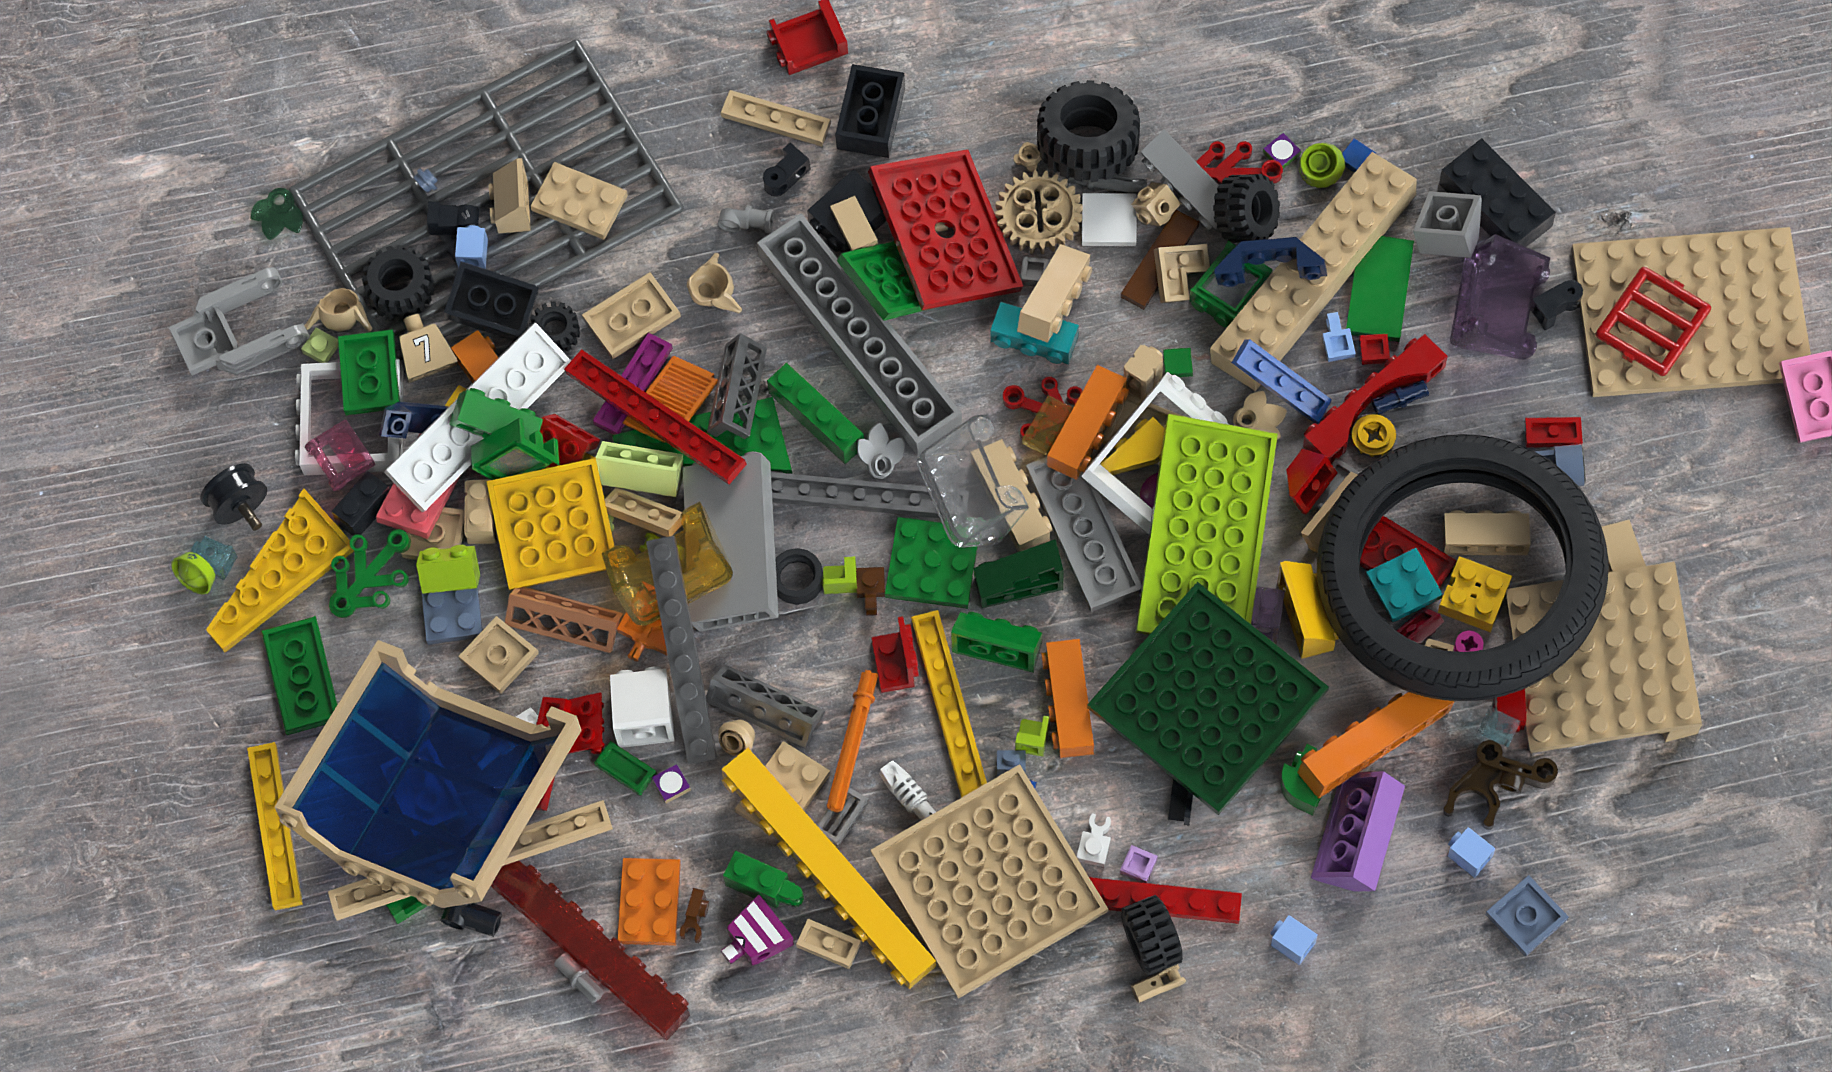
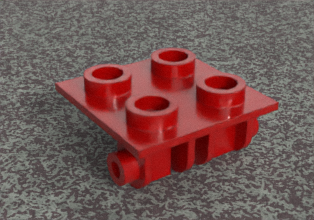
M599 692L568 699L572 702L570 714L577 716L581 727V732L568 754L591 749L592 754H600L605 747L602 735L605 731V728L602 726L604 724V719L602 718V709L604 708L602 693Z

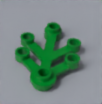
M401 529L391 531L387 537V545L367 567L366 549L368 548V541L362 535H354L350 539V547L354 550L355 582L348 589L347 571L350 568V563L345 557L336 556L331 562V567L336 572L337 592L330 598V611L339 618H347L358 608H387L390 604V596L384 591H377L373 596L358 597V595L365 588L384 586L402 588L408 584L409 577L407 573L400 569L387 575L377 574L395 553H404L410 548V536ZM400 535L402 541L399 544H394V538ZM362 539V547L355 548V542ZM343 560L345 566L342 569H337V563ZM399 574H403V581L401 583H396V576ZM384 595L385 602L377 604V598ZM341 599H346L347 601L344 608H339L338 606Z

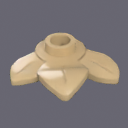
M1264 391L1254 392L1246 397L1243 408L1235 412L1233 425L1277 433V440H1279L1281 435L1276 427L1284 420L1287 410L1278 405L1266 404ZM1250 419L1252 423L1246 425L1242 423V420Z

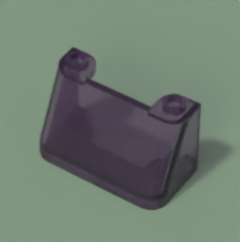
M1496 234L1476 245L1472 257L1465 258L1450 336L1451 344L1461 349L1520 360L1533 356L1537 349V342L1535 341V335L1527 332L1534 288L1545 283L1549 278L1550 257Z

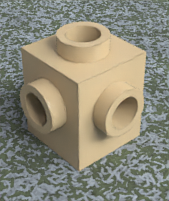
M1151 182L1138 193L1137 198L1131 205L1137 212V218L1143 224L1161 226L1170 220L1172 213L1181 203L1167 184Z

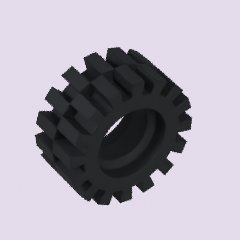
M553 301L551 302V307H547V304L544 303L542 304L543 310L537 307L534 310L535 316L531 315L530 317L531 323H529V327L537 323L544 331L546 324L551 321L558 320L563 322L565 325L563 333L549 337L561 350L566 348L567 351H570L572 349L571 344L576 345L578 342L577 337H580V327L576 313H573L570 306L566 308L565 303L560 302L559 306H556V302Z

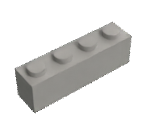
M1165 129L1162 130L1141 151V154L1144 156L1141 162L1152 173L1157 170L1163 176L1160 181L1163 184H1167L1171 191L1175 189L1182 196L1179 201L1189 211L1194 208L1201 215L1198 221L1208 231L1213 228L1218 232L1213 211L1214 196L1217 193L1218 184Z

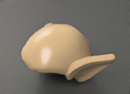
M714 253L688 279L687 288L689 294L698 305L715 306L720 309L740 313L742 308L731 297L734 291L732 277L724 266L718 264L719 254Z
M346 288L335 289L329 292L323 299H320L319 304L315 307L311 317L305 324L306 329L309 330L318 320H321L326 328L343 332L350 330L359 322L368 332L372 330L359 297L355 292Z

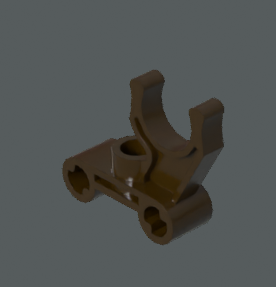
M1494 740L1483 741L1477 748L1475 758L1477 764L1450 788L1443 814L1448 817L1453 815L1454 803L1461 795L1477 793L1485 799L1489 808L1488 815L1483 822V827L1491 830L1494 826L1495 816L1500 809V800L1494 787L1498 786L1513 793H1521L1524 784L1540 789L1549 788L1554 784L1558 775L1557 765L1549 758H1541L1533 766L1503 757L1502 747L1498 742ZM1491 750L1493 751V757L1496 759L1486 760L1485 754L1482 752ZM1543 768L1551 772V775H1547L1545 779L1537 774Z

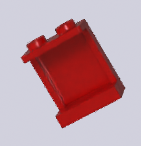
M829 0L818 1V10L776 24L774 19L769 20L770 30L766 31L771 46L776 45L779 51L776 52L778 63L781 68L786 67L789 75L848 54L847 39Z

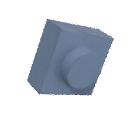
M997 750V777L1019 764L1026 774L1025 750Z

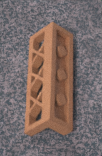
M522 587L515 588L509 594L505 623L510 627L611 653L614 647L617 627L623 619L624 613ZM515 607L525 609L530 618L526 621L513 619ZM544 614L549 615L557 625L552 628L544 627L538 618ZM571 621L576 622L583 632L579 635L570 634L565 625ZM597 628L609 631L607 643L597 641L592 631Z

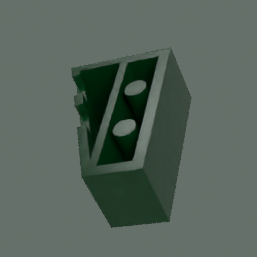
M1056 539L995 561L981 563L978 567L974 568V580L981 608L1063 590L1064 569Z

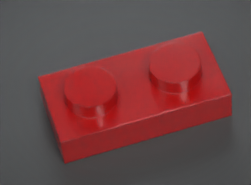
M1581 417L1525 418L1526 448L1578 444L1582 446Z

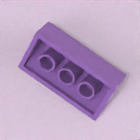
M1384 771L1359 772L1337 786L1311 878L1351 891H1375L1405 785Z

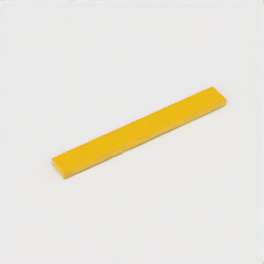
M936 610L912 616L911 621L962 798L986 784L987 781L939 611Z

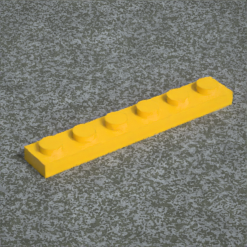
M275 742L249 747L247 751L273 908L276 911L303 905L291 828L286 827L280 822L275 809V805L284 792L277 745Z

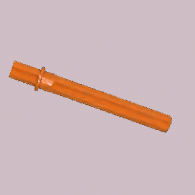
M865 670V672L861 673L857 691L852 696L854 703L827 802V809L839 813L844 808L870 705L875 701L873 694L878 674L872 673L871 670Z

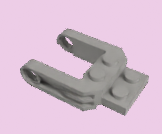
M265 268L200 297L193 317L169 327L191 376L217 365L219 370L237 375L304 345L310 338L305 325L301 323L282 331L278 329L240 347L237 344L224 317V313L280 288L283 281L276 268Z

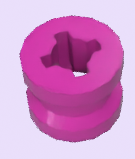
M1464 631L1457 636L1453 651L1470 652L1483 650V639L1474 631Z

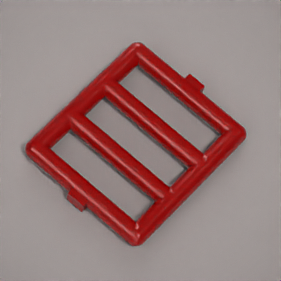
M1641 267L1599 326L1595 335L1599 340L1623 353L1622 358L1630 363L1636 361L1656 374L1666 376L1710 313L1711 305L1683 289L1684 284L1674 280V282H1671L1653 270ZM1648 280L1698 311L1691 321L1684 319L1639 292L1638 290L1644 281ZM1632 300L1680 328L1683 332L1678 340L1674 342L1623 311ZM1616 321L1669 351L1662 363L1609 333Z

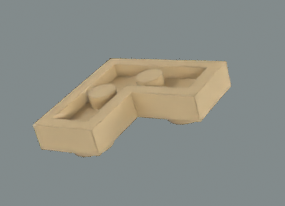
M1207 244L1154 249L1160 303L1190 300L1186 274L1205 273L1210 267Z

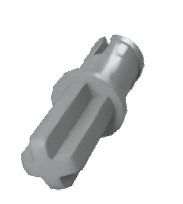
M568 953L558 957L554 966L570 980V986L577 987L590 1002L595 1003L597 1000H600L604 990L588 975L589 971L586 968L582 969Z

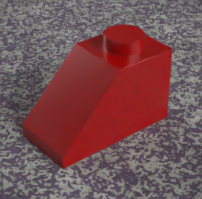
M1301 449L1286 469L1290 497L1302 514L1306 515L1338 474L1326 455Z

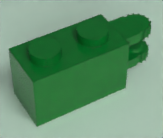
M735 850L723 874L725 886L752 898L760 895L768 905L774 908H778L780 902L792 905L795 908L804 903L803 889H801V886L799 887L789 881L786 872Z

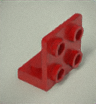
M556 414L543 416L540 428L543 444L555 438L558 440L559 465L551 463L543 469L582 461L586 452L597 449L601 439Z
M903 616L898 617L899 632L871 637L881 693L915 687L914 677H919L911 625H905Z

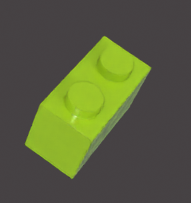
M455 545L446 549L431 547L419 552L416 566L422 594L478 587L480 570L475 546Z

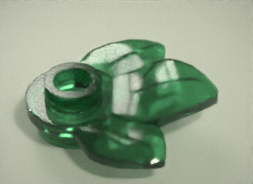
M285 188L272 190L266 199L259 200L251 210L250 219L262 221V231L268 240L277 237L285 227L294 233H300L302 229V212L294 205L292 193ZM278 197H284L282 205H276Z

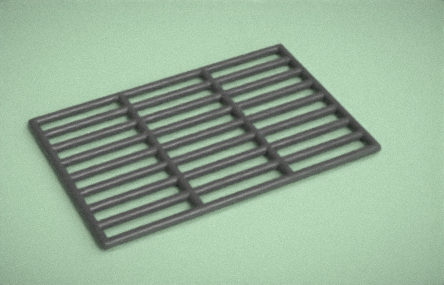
M578 39L555 49L289 188V194L344 288L352 290L359 297L367 319L372 326L370 332L393 330L394 336L407 330L404 320L382 330L375 319L380 316L377 310L369 309L363 299L366 296L364 286L362 285L357 288L350 276L362 271L364 266H369V258H376L377 251L381 250L383 253L387 251L386 247L388 246L397 249V245H403L406 248L430 235L427 224L346 267L338 255L422 211L427 215L428 201L441 202L493 175L494 172L515 159L522 158L528 183L532 182L538 192L544 182L541 176L549 173L554 162L564 165L626 133L632 143L631 145L580 172L593 177L638 153L645 165L609 184L624 188L651 174L657 186L625 202L616 219L663 194L671 205L588 250H585L579 240L588 233L576 228L573 230L571 226L548 217H544L531 224V231L515 232L487 247L486 260L557 223L563 233L562 236L494 271L509 276L569 244L576 254L575 257L527 281V283L539 287L678 215L684 210L683 204L585 47ZM573 52L580 59V64L499 106L496 105L491 96ZM588 72L593 80V84L512 126H509L503 116ZM599 92L606 101V104L524 147L521 146L516 135ZM480 100L488 110L482 115L404 155L397 146V143ZM613 112L619 124L534 167L528 156ZM494 120L500 130L499 133L429 168V170L437 177L507 141L513 152L427 196L424 189L414 179L415 174L409 164ZM386 149L393 158V161L310 204L307 203L302 195L303 192ZM397 170L401 171L406 181L322 225L319 224L314 213ZM411 190L413 191L418 202L332 246L326 234ZM489 192L466 204L474 205L480 209L494 200H490ZM536 195L529 198L530 209ZM490 219L478 224L480 228H485L486 232L496 228V224H491ZM439 235L443 243L422 254L424 260L429 263L449 252L456 263L432 276L434 287L455 277L457 274L458 265L455 258L457 236L453 238L451 235ZM399 275L391 278L386 283V285L403 277L404 275ZM450 295L425 307L426 310L422 313L418 311L415 314H419L421 321L445 310ZM452 321L440 327L439 330L445 338L466 325ZM401 348L396 351V359H400V361L403 360Z

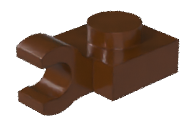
M884 567L856 568L857 598H865L866 616L877 615V597H885Z
M697 888L692 890L685 914L686 919L680 928V938L682 940L685 939L686 933L690 930L696 932L695 943H699L702 939L699 923L701 917H706L709 909V901L706 900L704 890Z

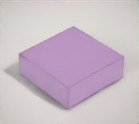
M1131 845L1121 866L1120 874L1142 883H1147L1158 856Z

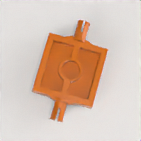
M645 582L642 583L617 627L618 633L634 641L635 644L627 656L638 662L644 648L656 650L667 656L655 587Z

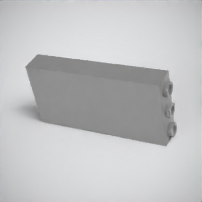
M747 452L744 456H741L745 459L747 465L730 485L696 462L692 466L683 467L689 611L692 625L699 632L778 618L771 465L762 453Z

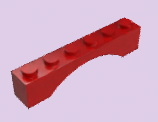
M1426 334L1418 340L1416 338L1412 339L1405 346L1404 352L1398 357L1393 355L1388 359L1384 369L1378 374L1373 372L1364 382V386L1358 391L1353 389L1344 399V403L1338 408L1333 406L1324 415V420L1318 425L1316 423L1310 425L1304 432L1303 447L1306 450L1326 455L1332 464L1336 457L1340 458L1346 453L1348 437L1352 426L1362 411L1371 403L1372 398L1382 396L1392 391L1395 387H1405L1422 379L1425 383H1428L1446 367L1448 356Z

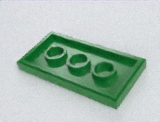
M1381 236L1355 267L1346 329L1350 328L1351 335L1387 334L1388 341L1400 342L1414 240Z
M316 616L262 630L286 735L324 726L338 703Z

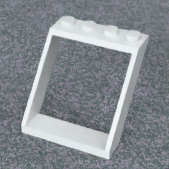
M1169 372L1162 377L1081 476L1148 534H1150L1153 509L1101 466L1100 462L1160 391L1191 418L1229 425L1227 419L1220 412H1214L1206 405V401L1199 394L1192 393L1185 387V383L1178 376L1171 375Z

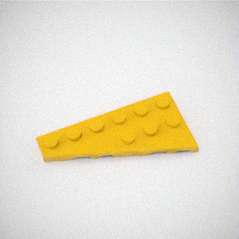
M304 488L298 495L299 499L292 509L289 508L285 514V519L277 531L271 534L250 565V570L244 579H240L236 585L235 592L228 602L223 604L206 629L209 636L224 653L332 569L331 562L336 556L346 558L354 552L350 547V539Z

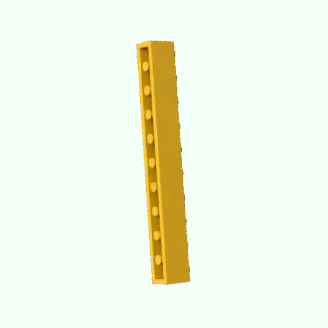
M746 748L722 768L723 779L721 781L730 793L736 792L742 798L740 801L742 807L750 815L753 812L761 820L758 824L768 836L773 834L778 839L777 846L787 857L792 855L798 862L796 867L805 878L810 876L817 884L814 887L819 895L825 900L829 898L836 905L833 908L836 914L843 921L846 919L850 921L854 926L852 931L862 943L867 941L872 946L873 950H871L873 956L881 964L886 962L892 969L890 972L891 976L900 986L905 984L910 989L936 967V960L749 748Z

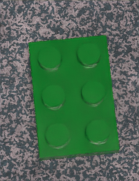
M393 330L338 336L345 415L384 411L386 407L400 402Z

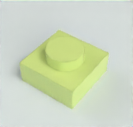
M315 328L301 350L303 354L320 363H328L339 347L338 339Z

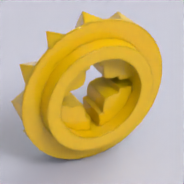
M1377 414L1361 417L1354 424L1351 434L1353 445L1359 449L1360 453L1369 454L1371 457L1380 454L1383 456L1393 448L1396 440L1394 425L1384 416ZM1380 429L1378 436L1380 440L1374 439L1368 443V432L1373 434Z

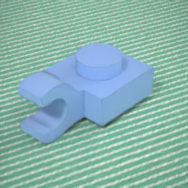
M1338 312L1327 314L1326 325L1328 332L1322 335L1327 361L1332 362L1354 358L1356 353L1350 328L1341 329Z

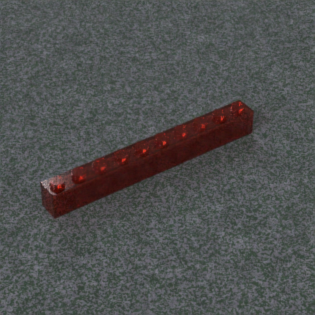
M477 825L464 840L472 843L481 827ZM490 830L486 839L496 836L497 834ZM520 861L502 866L490 887L563 951L568 953L579 965L586 968L596 980L667 1041L690 1017L687 1007L689 1003L683 996L677 992L674 995L666 989L667 983L657 974L651 976L644 970L646 965L634 955L630 958L623 952L625 947L614 937L611 939L607 938L603 934V927L594 919L588 921L581 915L583 910L571 900L567 903L560 897L563 893L551 882L548 885L540 879L541 873L534 866L529 864L526 867Z

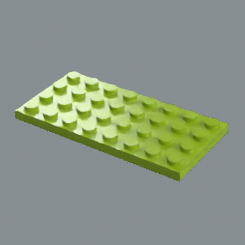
M1173 414L1167 415L1135 633L1150 635L1197 582L1251 624L1277 433Z

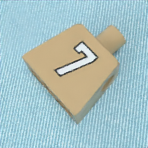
M419 314L403 319L408 333L399 337V343L408 383L457 366V358L436 324L424 327Z

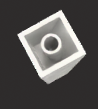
M653 666L646 668L644 671L621 670L614 675H610L613 731L618 746L623 748L675 741L667 669Z

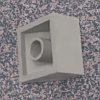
M1429 191L1413 230L1419 253L1471 258L1479 239L1481 195Z

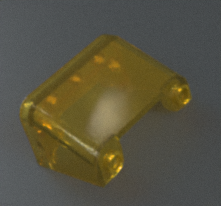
M700 501L682 512L680 521L684 530L674 535L676 537L688 604L727 584L733 576L730 562ZM618 545L603 552L602 557L613 593L632 621L638 625H649L661 619L648 549L636 555L629 546Z

